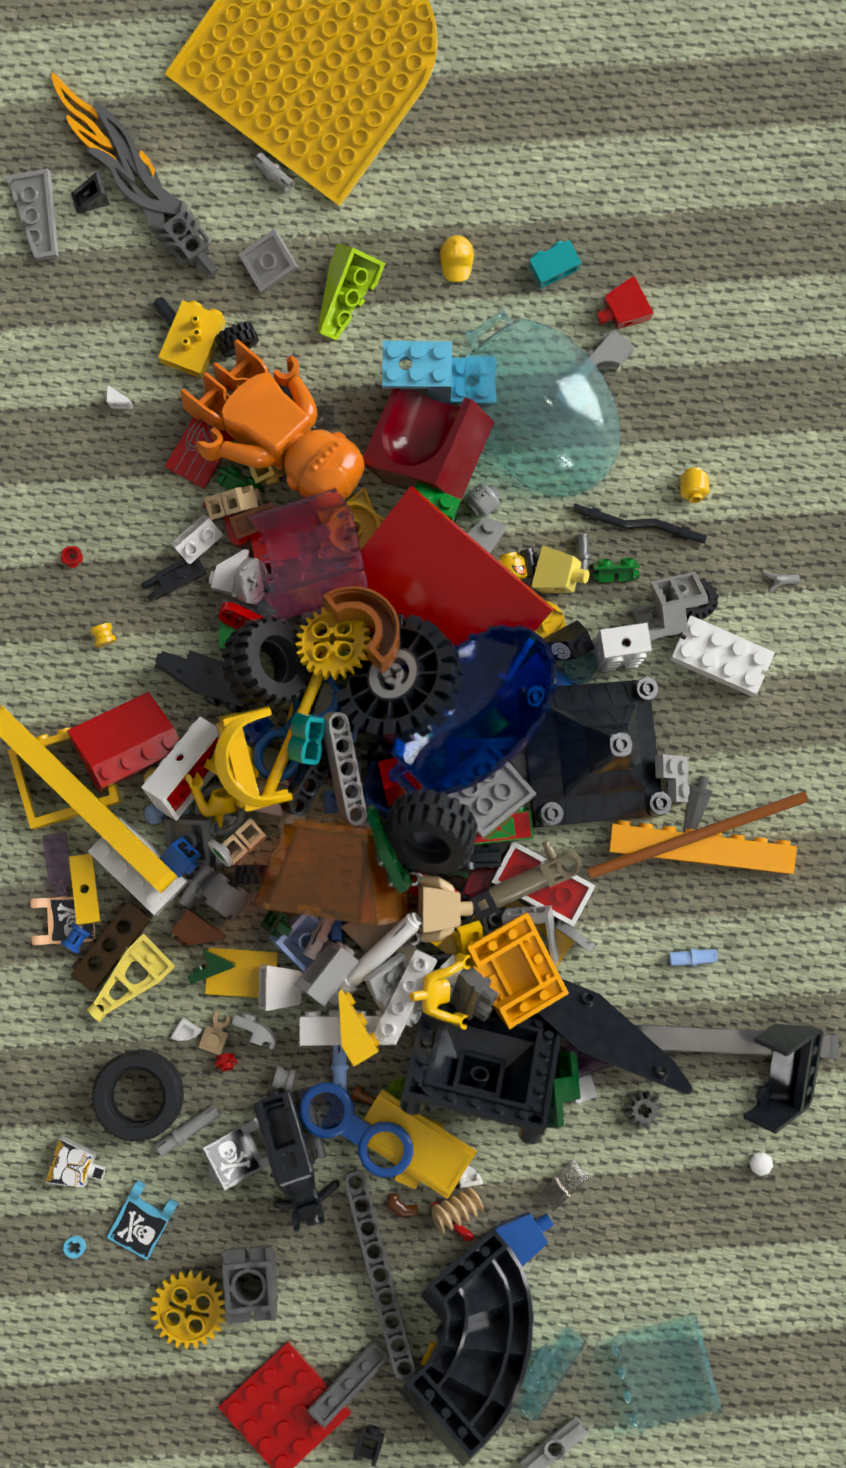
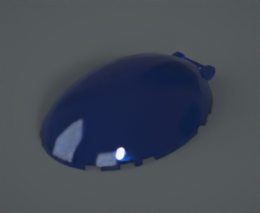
M502 624L487 627V631L477 635L472 633L468 635L469 639L459 645L454 644L460 655L458 660L463 664L464 674L457 676L463 682L461 694L453 693L452 695L458 702L453 711L444 709L442 713L447 719L440 726L434 722L430 724L432 733L423 738L415 733V741L403 743L398 739L397 744H392V755L399 762L388 773L391 781H396L406 793L409 791L413 793L417 789L403 776L408 771L423 786V791L429 789L435 790L437 793L444 792L449 795L473 787L490 778L522 751L542 724L551 706L557 681L555 657L550 646L538 633L520 625L508 627Z

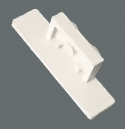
M419 950L414 952L374 1033L375 1036L395 1045L405 1025L412 1027L414 1023L418 1022L422 1014L420 1010L422 1000L412 1002L409 999V994L423 989L424 976L432 972L437 962L435 958Z

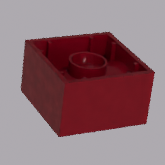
M393 388L363 456L364 466L388 485L408 490L411 486L415 488L417 483L420 482L462 500L495 422L470 398L464 397L459 407L436 401L414 389Z

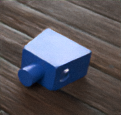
M530 1211L496 1225L495 1229L510 1246L521 1265L524 1266L547 1245L548 1240L543 1232L554 1226V1223L547 1213L535 1220Z

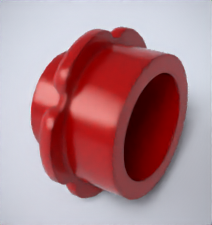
M77 546L65 547L61 555L62 563L69 568L77 567L83 561L81 549Z

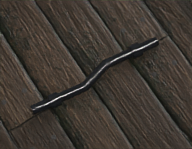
M577 503L574 504L572 512L589 517V520L595 522L599 520L623 529L654 527L678 535V538L683 540L690 539L705 544L707 535L692 531L690 527L684 525L680 527L656 518L625 520L601 512L599 508H589Z

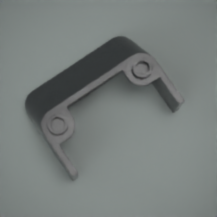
M774 1024L754 1038L755 1043L773 1050L769 1082L759 1087L756 1092V1106L746 1112L743 1119L776 1134L810 1107L814 1097L823 1030L807 1025Z

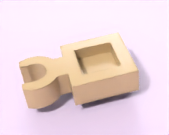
M218 1011L213 1015L214 1026H206L199 1048L221 1055L229 1034L223 1031V1029L229 1025L231 1016L228 1015L226 1021L221 1023L218 1021L220 1013Z

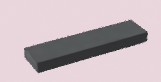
M373 1339L307 1409L309 1414L325 1428L390 1358L388 1353Z

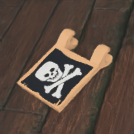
M74 897L37 898L30 900L31 908L47 907L48 935L33 936L32 944H61V941L65 940L72 930L71 925L73 923L77 925ZM95 923L79 925V927L90 933V936L86 937L83 942H91L95 939Z

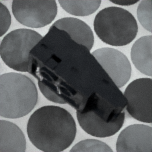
M189 650L187 659L165 651L157 654L154 663L156 670L166 673L193 693L203 696V700L218 707L220 703L225 704L228 710L235 713H241L242 710L248 711V702H241L238 699V695L233 694L230 690L231 685L229 682H226L224 678L226 673L225 670H222L223 661Z

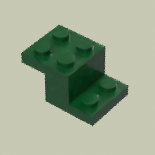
M577 1051L558 1052L546 1128L564 1127L562 1102L581 1099Z

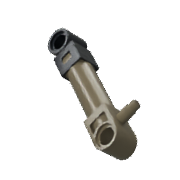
M548 840L542 842L548 859L542 861L540 865L497 885H489L470 894L469 898L460 899V902H472L473 904L472 916H460V926L471 923L475 915L477 919H481L499 911L500 907L548 885L552 887L574 877L580 870V856L571 850L556 855L553 846ZM565 859H571L575 862V867L567 869L563 866L562 862Z

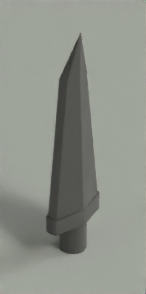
M700 776L697 786L690 785L684 833L685 829L696 830L700 824L712 795V790L706 789L708 777Z

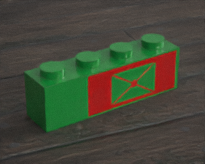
M521 807L483 839L477 834L474 845L534 839L531 810L526 811L525 807Z

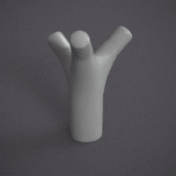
M766 570L763 571L764 575L774 580V584L769 588L770 592L781 585L800 582L799 574L780 575Z

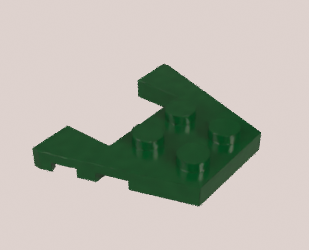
M373 804L365 808L376 844L374 845L377 852L375 856L380 867H385L389 885L391 888L396 887L400 894L408 890L413 881L405 865H401L384 832L383 822Z

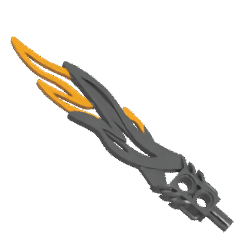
M51 73L53 85L64 106L70 113L83 121L94 134L67 115L66 118L70 127L88 147L90 156L113 174L121 193L130 202L144 211L150 225V231L156 234L155 237L162 242V246L172 252L179 262H189L192 267L197 264L208 278L216 275L215 273L218 271V268L208 257L210 254L208 250L210 239L200 228V221L198 218L194 220L193 212L191 210L187 211V205L184 201L182 202L162 188L154 166L143 151H140L138 155L133 140L125 127L103 105L94 101V108L85 103L55 73ZM62 91L80 108L96 117L108 131L112 141L102 133L91 119L76 110L65 99ZM116 128L122 133V135L127 140L131 148V151L125 143V141L123 140V138L121 137V135L119 134V132L116 130ZM81 133L106 149H117L122 163L112 154L90 142ZM147 166L149 167L153 175V178L147 172ZM131 168L157 200L148 197L137 187ZM120 177H122L131 186L135 193H133L127 188V186L123 183ZM165 217H172L165 223ZM177 229H185L183 233L175 234ZM200 235L204 238L206 243H204V241L200 238ZM190 246H198L195 251H188Z

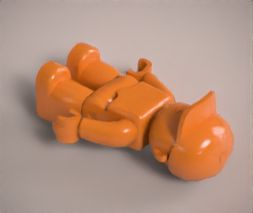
M236 339L234 341L236 364L230 373L215 362L213 364L215 378L207 372L202 374L205 392L199 401L185 389L180 390L184 410L194 419L203 420L213 427L210 430L212 439L215 440L213 443L195 441L197 451L204 459L214 461L222 457L249 467L262 469L271 465L280 467L284 464L288 486L292 490H299L300 495L310 505L318 509L342 503L353 493L364 472V458L357 446L340 432L330 433L322 429L311 431L318 415L317 406L308 388L300 378L299 363L294 356L287 357V371L289 373L283 374L276 369L273 372V379L262 359ZM279 385L288 387L294 402L281 390ZM227 390L234 392L231 395H229L227 393ZM219 430L226 431L234 440L240 443L223 442V437Z

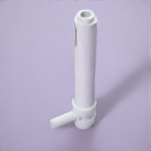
M415 912L407 914L358 960L357 965L329 1001L334 1005H338V992L341 989L345 993L349 991L351 995L353 993H363L365 986L360 983L421 928V917Z

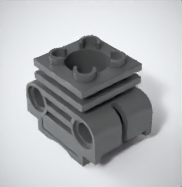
M272 1245L250 1246L249 1254H247L246 1247L224 1249L222 1251V1268L228 1325L250 1322L251 1312H254L255 1322L276 1321L278 1286L275 1251H273ZM246 1272L258 1275L262 1280L263 1288L257 1291L245 1289L240 1283V1275Z

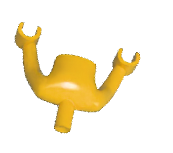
M252 765L254 776L256 779L258 777L259 772L257 771L255 766ZM196 773L194 779L189 774L185 776L200 812L205 817L214 816V821L218 823L219 828L222 827L224 815L238 812L239 808H236L234 797L225 788L213 790L210 800L206 803L200 789L203 784L200 775Z
M458 953L454 964L426 974L423 979V989L411 992L409 994L410 1001L422 1000V1011L425 1014L441 1021L452 1023L461 1029H466L467 1025L463 1024L462 1020L467 1018V1015L460 1012L450 1014L437 1009V1007L448 1003L450 998V983L444 978L453 975L462 968L470 969V965L465 964L467 958H471V956L465 953Z

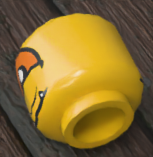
M517 552L499 556L500 560L498 561L520 580L527 577L524 558L517 555Z

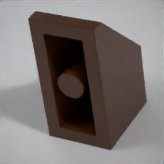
M191 909L186 910L171 931L175 934L174 939L183 946L186 944L195 945L225 940L227 937L226 934Z

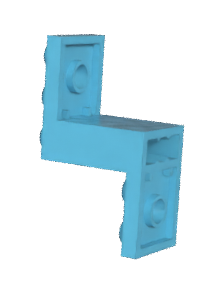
M383 341L382 388L428 389L429 398L448 404H462L464 397L472 399L476 404H495L496 358H452V342ZM404 359L412 363V367L408 370H402L399 367V363ZM472 375L477 376L480 383L477 386H470L467 383V378Z

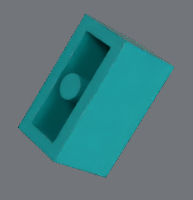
M569 239L565 242L558 241L554 243L551 249L545 252L540 250L534 253L529 259L528 266L539 288L542 289L579 271L582 262Z

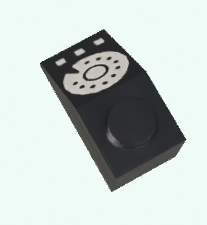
M578 620L538 641L543 654L550 661L577 659L595 649L588 630Z

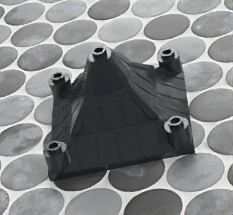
M645 677L630 681L551 687L537 685L518 690L528 785L536 793V796L530 800L533 828L666 815L671 808L672 802L668 794L662 792L661 778H656L655 755H658L651 699L657 695L658 685L654 679Z
M450 1003L441 1004L437 1007V1009L450 1014L458 1012L455 1006ZM493 1008L492 1014L485 1022L476 1016L470 1021L464 1018L462 1023L466 1024L467 1028L461 1029L452 1023L433 1018L422 1011L400 1101L402 1111L409 1115H418L423 1111L424 1105H432L437 1108L455 1111L468 1118H481L509 1126L513 1125L519 1128L518 1136L522 1142L528 1145L539 1143L547 1127L561 1035L537 1013L509 1029Z

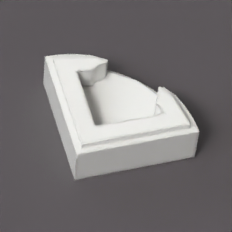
M182 1018L171 1039L176 1041L191 1040L199 1035L203 1029Z
M468 1166L459 1180L460 1188L481 1185L483 1181L480 1174L473 1167Z

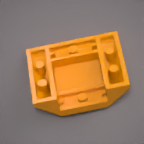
M528 912L521 914L466 947L468 955L471 956L469 958L471 967L478 971L483 978L488 977L491 979L490 988L499 993L492 1007L509 1029L569 994Z

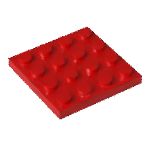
M289 1340L218 1407L271 1468H294L352 1413L348 1406L345 1405L325 1428L309 1414L307 1409L329 1385Z

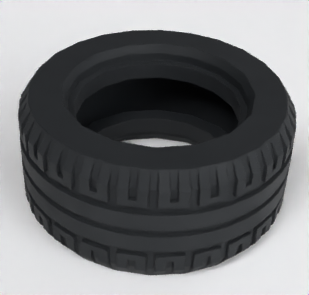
M150 1050L128 1051L111 1059L100 1070L92 1088L93 1111L96 1113L95 1116L98 1118L97 1120L101 1123V1126L106 1131H109L111 1135H114V1137H119V1139L124 1141L129 1140L130 1142L150 1140L166 1131L179 1116L184 1103V1085L175 1065L170 1060L168 1061L166 1057H163V1055ZM129 1070H143L151 1073L159 1081L162 1088L163 1102L160 1110L154 1117L148 1120L135 1121L127 1118L119 1111L115 1103L114 1089L117 1081Z

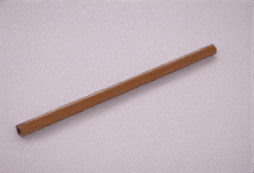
M803 791L587 868L590 879L807 803L809 802L808 796Z

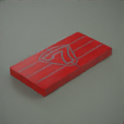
M192 418L165 468L205 489L223 458L221 457L214 461L204 459L197 451L195 441L213 443L215 440L212 439L210 431L213 427L203 420ZM219 430L222 434L223 442L233 441V438L226 431Z

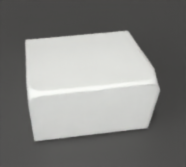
M110 386L107 387V403L111 408H133L129 398Z

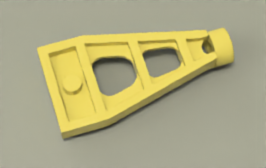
M143 933L125 951L98 997L87 1008V1011L100 1022L106 1014L160 983L176 965ZM134 961H138L148 971L147 978L138 984L130 983L125 976L128 967ZM120 980L128 988V992L120 999L114 1000L109 995V991ZM99 1004L104 1007V1011L98 1006Z

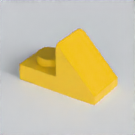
M479 920L458 927L457 933L453 934V940L458 953L468 954L466 947L483 937V929ZM469 958L465 961L468 965H470Z

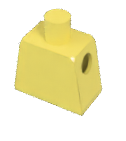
M542 546L532 588L540 593H573L577 582H588L589 571L580 569L581 561L574 556Z

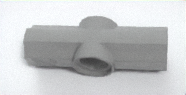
M574 1416L554 1433L547 1435L541 1444L520 1460L523 1468H547L554 1461L561 1460L565 1452L584 1438L588 1431L579 1418ZM556 1442L560 1444V1448L554 1452L550 1451L548 1446Z

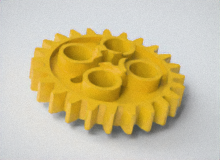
M322 607V614L318 615L314 611V619L306 618L308 625H300L304 633L296 635L301 640L296 643L297 648L301 649L297 654L299 658H302L300 661L303 666L307 665L308 672L314 670L316 677H319L322 673L324 679L327 680L331 674L333 679L337 680L338 674H341L345 679L347 671H350L353 675L355 674L353 667L362 668L360 660H368L364 652H367L366 646L372 641L368 637L371 632L369 628H365L367 624L359 620H347L338 624ZM350 628L348 633L340 634L342 629ZM327 630L325 635L317 636L319 631ZM344 650H351L347 656H341ZM327 651V655L324 658H318L319 653Z
M191 1269L188 1276H186L184 1271L181 1270L179 1278L173 1273L170 1276L171 1282L166 1279L163 1280L162 1283L165 1288L158 1286L156 1289L160 1296L155 1295L152 1298L157 1304L152 1305L150 1310L157 1313L151 1317V1320H158L154 1329L162 1328L163 1331L160 1337L167 1334L169 1336L168 1344L174 1339L176 1340V1348L182 1342L185 1349H188L190 1343H193L195 1349H197L200 1340L204 1345H207V1336L214 1340L216 1335L213 1330L220 1332L222 1327L218 1323H225L226 1318L221 1316V1314L226 1313L225 1307H221V1305L225 1304V1298L219 1297L224 1290L215 1289L218 1281L212 1284L209 1283L211 1275L203 1279L202 1271L197 1276H194L193 1269ZM176 1290H185L187 1298L179 1299L176 1296ZM206 1296L210 1301V1305L206 1307L201 1306L198 1298ZM169 1302H174V1304L179 1306H171ZM188 1304L192 1305L191 1310L193 1311L190 1314L186 1313ZM206 1312L209 1314V1316L206 1317L201 1313ZM169 1313H178L180 1321L172 1322L169 1319ZM191 1320H200L203 1327L201 1329H194L191 1326Z

